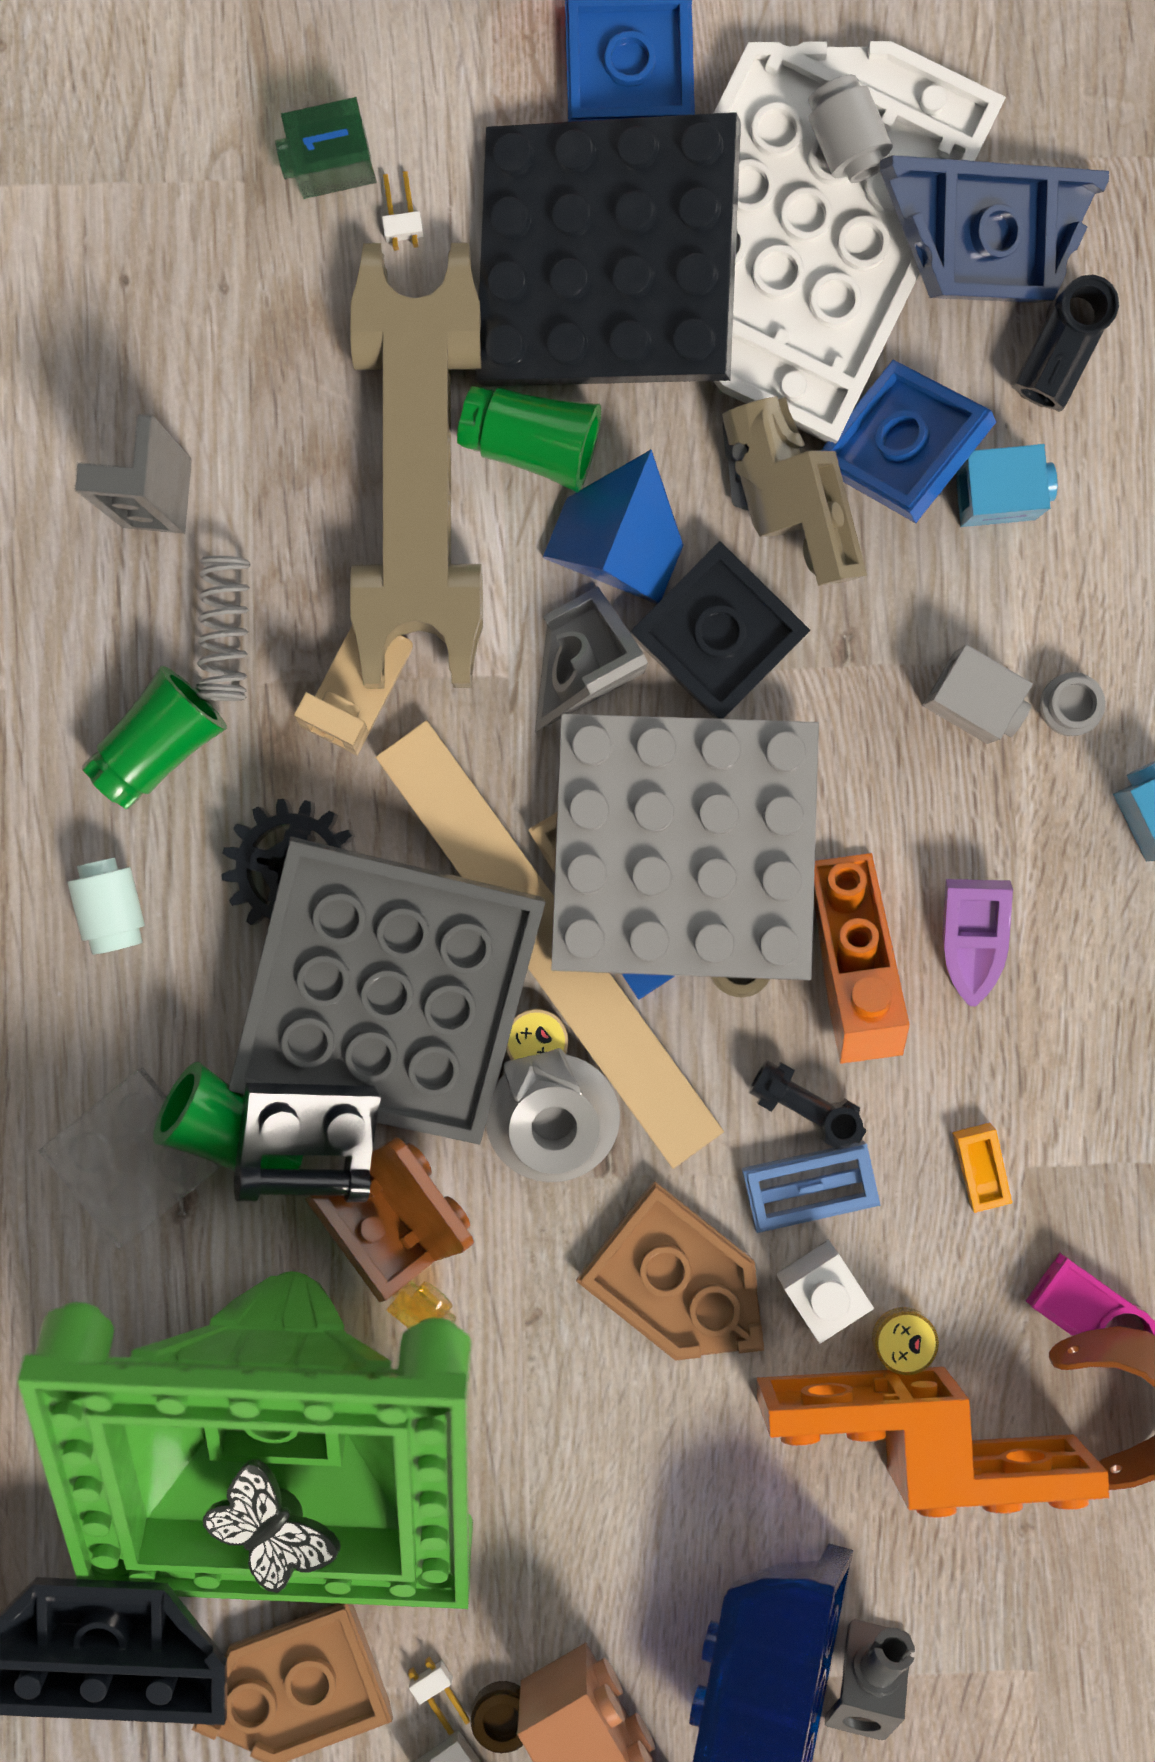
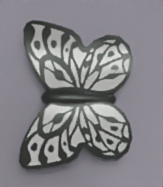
M251 1459L242 1466L227 1489V1499L214 1503L203 1516V1526L212 1537L227 1545H243L245 1550L249 1551L248 1565L251 1574L259 1585L270 1592L278 1593L283 1590L288 1584L294 1568L299 1572L309 1573L329 1565L335 1560L341 1548L340 1541L330 1529L313 1519L303 1517V1510L299 1500L288 1490L279 1488L273 1472L268 1465L259 1459Z

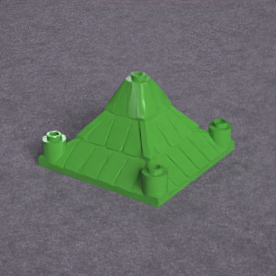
M295 1271L283 1272L278 1276H270L233 1299L210 1319L209 1325L133 1349L131 1357H109L115 1328L111 1321L97 1307L82 1302L68 1303L63 1307L49 1311L43 1318L34 1355H24L17 1382L77 1579L168 1583L178 1597L468 1609L473 1519L469 1514L467 1398L472 1343L469 1335L461 1328H458L455 1323L444 1318H427L416 1325L410 1326L402 1333L397 1369H392L391 1360L345 1332L344 1324L321 1284L309 1276ZM251 1459H259L268 1465L276 1477L279 1488L286 1489L295 1495L302 1506L303 1517L313 1519L325 1525L340 1541L341 1548L332 1563L309 1573H302L294 1568L288 1584L278 1593L267 1591L257 1583L248 1565L249 1551L245 1550L243 1545H227L212 1537L203 1526V1516L214 1503L227 1499L228 1487L242 1466Z

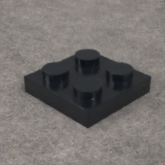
M719 541L630 631V634L714 719H724L811 630Z

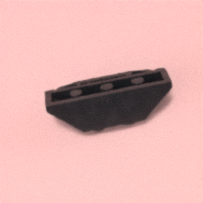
M36 1577L0 1613V1715L225 1725L227 1719V1658L168 1583Z

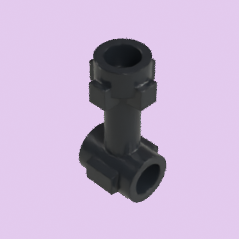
M768 1060L763 1063L748 1091L749 1094L758 1098V1105L772 1112L776 1105L780 1103L820 1126L823 1131V1142L835 1149H838L840 1146L861 1142L867 1130L863 1127V1122L859 1115L860 1107L846 1098L841 1102L829 1103L792 1082L791 1079L795 1070L782 1062H779L778 1066Z

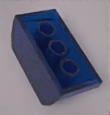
M828 1543L819 1561L778 1563L739 1578L727 1590L723 1599L719 1622L710 1621L702 1649L701 1659L711 1663L707 1686L698 1685L690 1712L689 1724L699 1727L693 1762H813L852 1560V1549Z

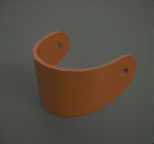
M1120 1326L1089 1330L1059 1341L1049 1351L1050 1362L1055 1368L1061 1370H1075L1087 1367L1119 1368L1142 1377L1155 1388V1335L1148 1331ZM1155 1435L1127 1450L1115 1453L1099 1461L1108 1471L1109 1490L1133 1488L1155 1480Z

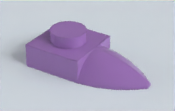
M946 879L942 933L946 966L953 985L969 1006L976 1007L989 994L1005 967L1009 950L1013 888L1010 880Z

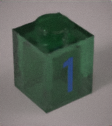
M357 97L281 113L286 138L275 140L281 171L285 180L290 178L296 179L303 199L377 183Z

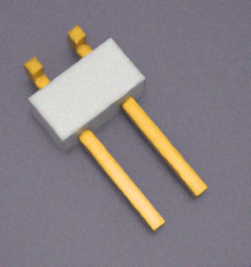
M403 171L408 213L395 215L393 212L388 174H383L389 214L388 216H382L386 242H392L393 249L396 251L399 250L398 241L412 239L413 247L417 248L419 247L417 238L424 237L420 211H413L408 171Z
M428 1657L425 1660V1665L429 1669L419 1675L414 1667L409 1669L408 1676L411 1679L409 1689L419 1705L425 1701L429 1703L450 1736L454 1733V1730L433 1699L434 1695L444 1690L464 1723L467 1725L471 1720L449 1687L452 1685L453 1677L444 1662L441 1660L435 1664L431 1657Z

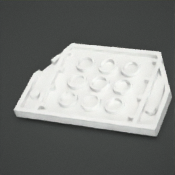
M870 41L868 47H827V42H803L798 46L791 47L782 45L780 42H748L714 113L737 112L741 121L731 381L713 382L721 392L746 404L769 397L778 396V399L786 397L789 411L797 429L825 443L829 441L837 443L920 272L881 172L857 183H850L848 177L834 178L808 119L812 112L808 99L814 91L829 81L844 75H855L860 86H867L892 142L893 148L884 158L898 155L975 161L1006 97L892 41Z

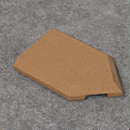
M654 1181L585 1265L576 1282L675 1361L701 1358V1355L736 1351L739 1353L765 1351L754 1259Z
M335 1604L230 1644L225 1654L227 1658L225 1725L194 1724L191 1730L213 1740L219 1737L251 1752L250 1757L261 1762H287L391 1723L393 1716L390 1700L353 1604Z

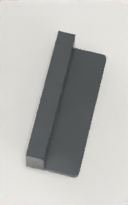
M138 414L133 468L77 463L75 491L122 528L185 534L192 464L191 457L153 415Z

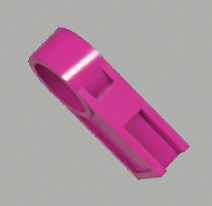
M1061 1253L1058 1254L1026 1299V1302L1032 1308L1071 1336L1089 1330L1105 1328L1107 1323L1114 1317L1124 1313L1138 1315L1141 1318L1144 1331L1155 1335V1321L1144 1310L1124 1299Z

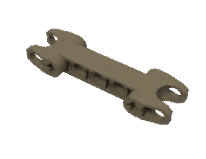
M363 243L357 281L350 302L352 364L354 370H383V564L352 565L350 577V618L356 635L362 680L366 689L385 688V653L388 646L399 635L404 636L417 631L435 634L446 644L453 688H472L474 662L483 629L482 564H451V370L481 369L480 301L472 276L469 243H451L450 251L448 252V267L443 283L432 294L418 298L400 295L388 285L387 269L381 243Z

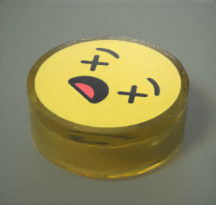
M897 1307L885 1312L877 1320L872 1332V1344L876 1355L886 1368L897 1374L913 1375L924 1371L932 1364L938 1352L939 1340L936 1329L924 1314L913 1308Z

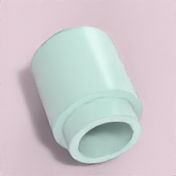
M115 857L77 866L79 878L67 881L81 940L89 941L92 955L142 943L139 928L145 926L131 867L118 869Z

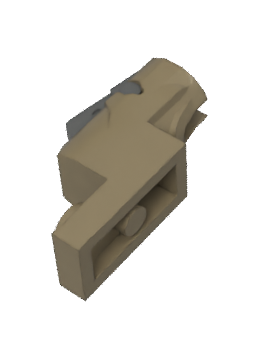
M778 396L753 401L723 413V436L725 456L728 458L732 503L735 507L750 512L752 524L760 537L779 536L803 529L805 534L803 542L804 559L809 570L816 576L818 586L843 583L867 576L836 452L807 451L800 453L799 448L805 444L789 411L786 397L778 399Z

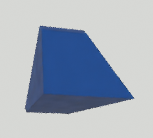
M652 449L591 483L578 493L576 492L567 497L543 558L658 604L663 598L684 545Z

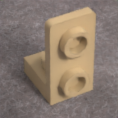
M352 625L316 695L313 696L306 692L294 716L300 727L358 756L413 650L412 641L399 635L391 642L385 653V688L366 689L363 685L359 649Z

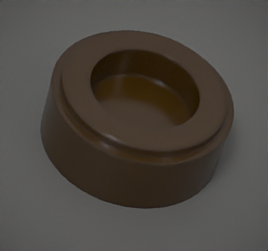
M509 1681L493 1682L485 1686L474 1699L471 1713V1729L475 1739L485 1749L495 1753H510L523 1746L517 1735L520 1685Z

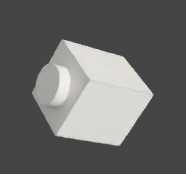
M829 1240L777 1273L784 1290L819 1344L874 1309Z

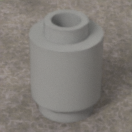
M851 74L831 80L814 91L808 99L812 109L808 119L834 178L848 177L850 183H857L880 172V160L890 153L893 145L867 86H860L857 77Z

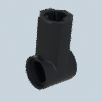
M1094 274L1080 276L1068 284L1055 297V300L1050 303L1046 321L1012 386L1013 389L1021 394L1022 398L1040 407L1050 408L1058 412L1064 410L1104 330L1110 326L1117 316L1119 297L1112 283L1104 277ZM1071 298L1085 299L1091 304L1095 317L1093 324L1085 325L1073 318L1069 305Z

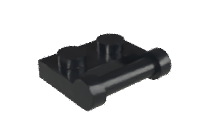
M246 1083L234 1171V1197L236 1202H256L259 1195L343 1196L345 1202H367L371 1186L370 1163L380 1103V1095L375 1086ZM262 1155L345 1156L344 1170L260 1169Z

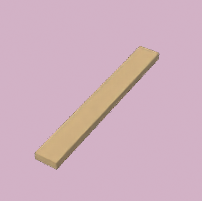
M426 720L377 755L375 758L462 878L544 898L546 903L528 969L670 1166L674 1169L724 1133L722 1127L610 973L551 970L554 895L430 723Z

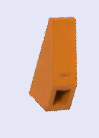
M868 853L815 861L814 905L828 1006L840 1064L901 1056L904 1053L910 1024L873 855Z

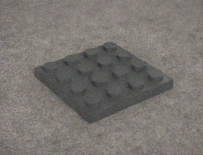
M290 836L229 1082V1091L244 1094L246 1083L375 1086L380 1095L377 1123L480 1145L546 902L544 898Z

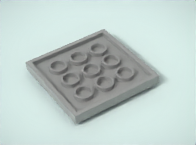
M561 714L551 970L810 981L812 974L819 722Z

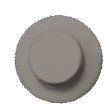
M1077 672L1065 673L1051 680L1044 688L1040 699L1041 715L1045 723L1058 734L1064 736L1082 735L1094 729L1101 721L1105 712V696L1099 684L1090 676Z

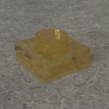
M411 1280L392 1296L386 1309L407 1328L427 1318H444L453 1323L456 1321V1316L449 1311L453 1307L451 1301L439 1289L426 1281L418 1286Z

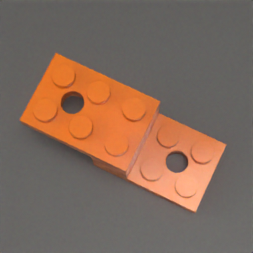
M944 1366L925 1367L912 1372L891 1369L756 1377L758 1405L770 1438L781 1437V1442L788 1445L815 1444L820 1441V1435L846 1433L848 1439L862 1442L886 1438L887 1471L908 1510H917V1513L926 1517H947L954 1515L957 1512V1507L982 1506L984 1510L992 1513H1014L1023 1509V1503L1048 1502L1050 1506L1058 1509L1073 1510L1088 1506L1090 1499L1109 1498L1108 1471L1074 1434L972 1440L969 1398Z

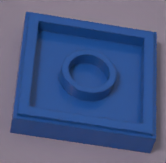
M565 0L568 122L695 114L692 0Z
M892 360L853 409L838 442L833 443L829 441L820 451L836 452L844 483L910 521L917 523L996 424V420L992 410Z

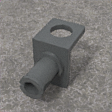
M857 1619L849 1623L840 1698L826 1713L825 1726L877 1740H886L905 1720L909 1666L915 1658L910 1656L911 1653L915 1652V1646L909 1633L898 1628H889ZM850 1717L867 1718L875 1722H865Z

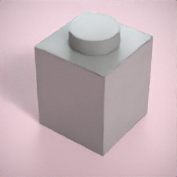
M966 644L952 654L922 706L982 742L989 744L1000 740L1003 734L1012 737L1021 727L1031 709V704L1024 701L1033 683Z

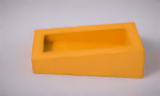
M986 1123L952 1132L973 1212L976 1213L1012 1204L995 1127L991 1123Z

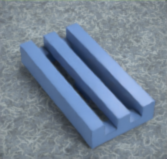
M865 1141L840 1146L838 1149L829 1148L741 1168L752 1211L754 1228L757 1233L881 1206L869 1150ZM852 1160H857L858 1168L765 1189H760L759 1181ZM862 1182L864 1191L862 1193L773 1213H765L764 1204Z

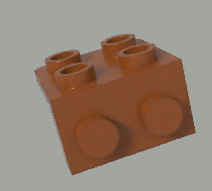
M398 1137L372 1150L370 1163L371 1186L367 1202H345L343 1196L309 1195L305 1198V1201L378 1302L388 1300L435 1261L463 1253L474 1244V1240L467 1230L470 1228V1221L465 1211L451 1197H443L429 1177L432 1174V1169L423 1153L413 1144H405Z

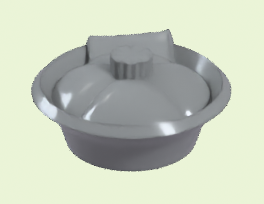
M561 1048L505 1062V1074L496 1085L486 1122L490 1143L499 1158L518 1174L542 1182L571 1180L588 1173L601 1163L616 1140L620 1124L618 1100L606 1077L586 1061L566 1055Z

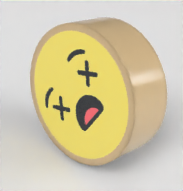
M532 1008L519 1013L514 1018L506 1048L511 1061L549 1052L557 1048H561L566 1054L568 1033L563 1021L556 1014L546 1009Z

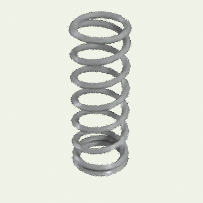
M205 556L200 562L207 567L199 573L200 577L218 587L204 590L199 595V598L205 604L220 609L204 612L198 617V620L206 627L219 631L204 634L198 639V643L208 650L219 652V654L202 657L197 662V665L207 672L222 676L202 679L196 684V689L199 691L196 695L204 700L242 701L247 698L244 694L247 690L243 686L212 683L244 680L248 676L242 672L220 669L204 663L223 659L245 658L248 653L243 650L212 645L205 642V640L229 636H245L249 632L244 628L213 623L205 620V618L225 614L247 613L249 609L246 606L214 601L205 596L221 592L247 591L250 587L247 584L218 580L206 574L227 569H248L251 564L247 559L240 557Z

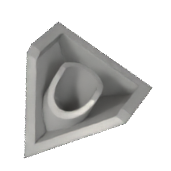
M598 586L543 616L547 624L535 733L561 719V714H570L645 673L648 662L644 653Z

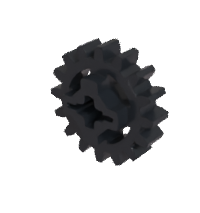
M277 799L276 815L271 816L264 808L257 806L252 809L257 823L256 826L253 828L242 824L234 826L233 830L243 841L240 847L223 848L222 854L236 860V868L221 874L222 881L237 882L240 890L229 899L232 906L246 903L252 906L246 919L247 923L256 925L265 917H271L282 871L278 870V866L270 865L266 861L267 859L278 861L285 859L290 836L315 842L316 836L314 835L316 832L324 839L327 845L345 849L344 846L355 837L352 830L340 831L338 833L332 830L338 818L335 812L329 810L318 820L314 818V802L304 800L297 814L293 813L287 799ZM289 825V829L285 831L283 841L269 849L257 847L270 832ZM252 870L261 872L270 888L268 901L270 903L258 892L253 881Z

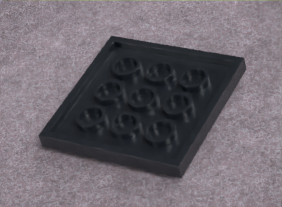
M737 112L486 127L479 282L481 369H476L475 379L480 385L487 387L731 381L741 121Z

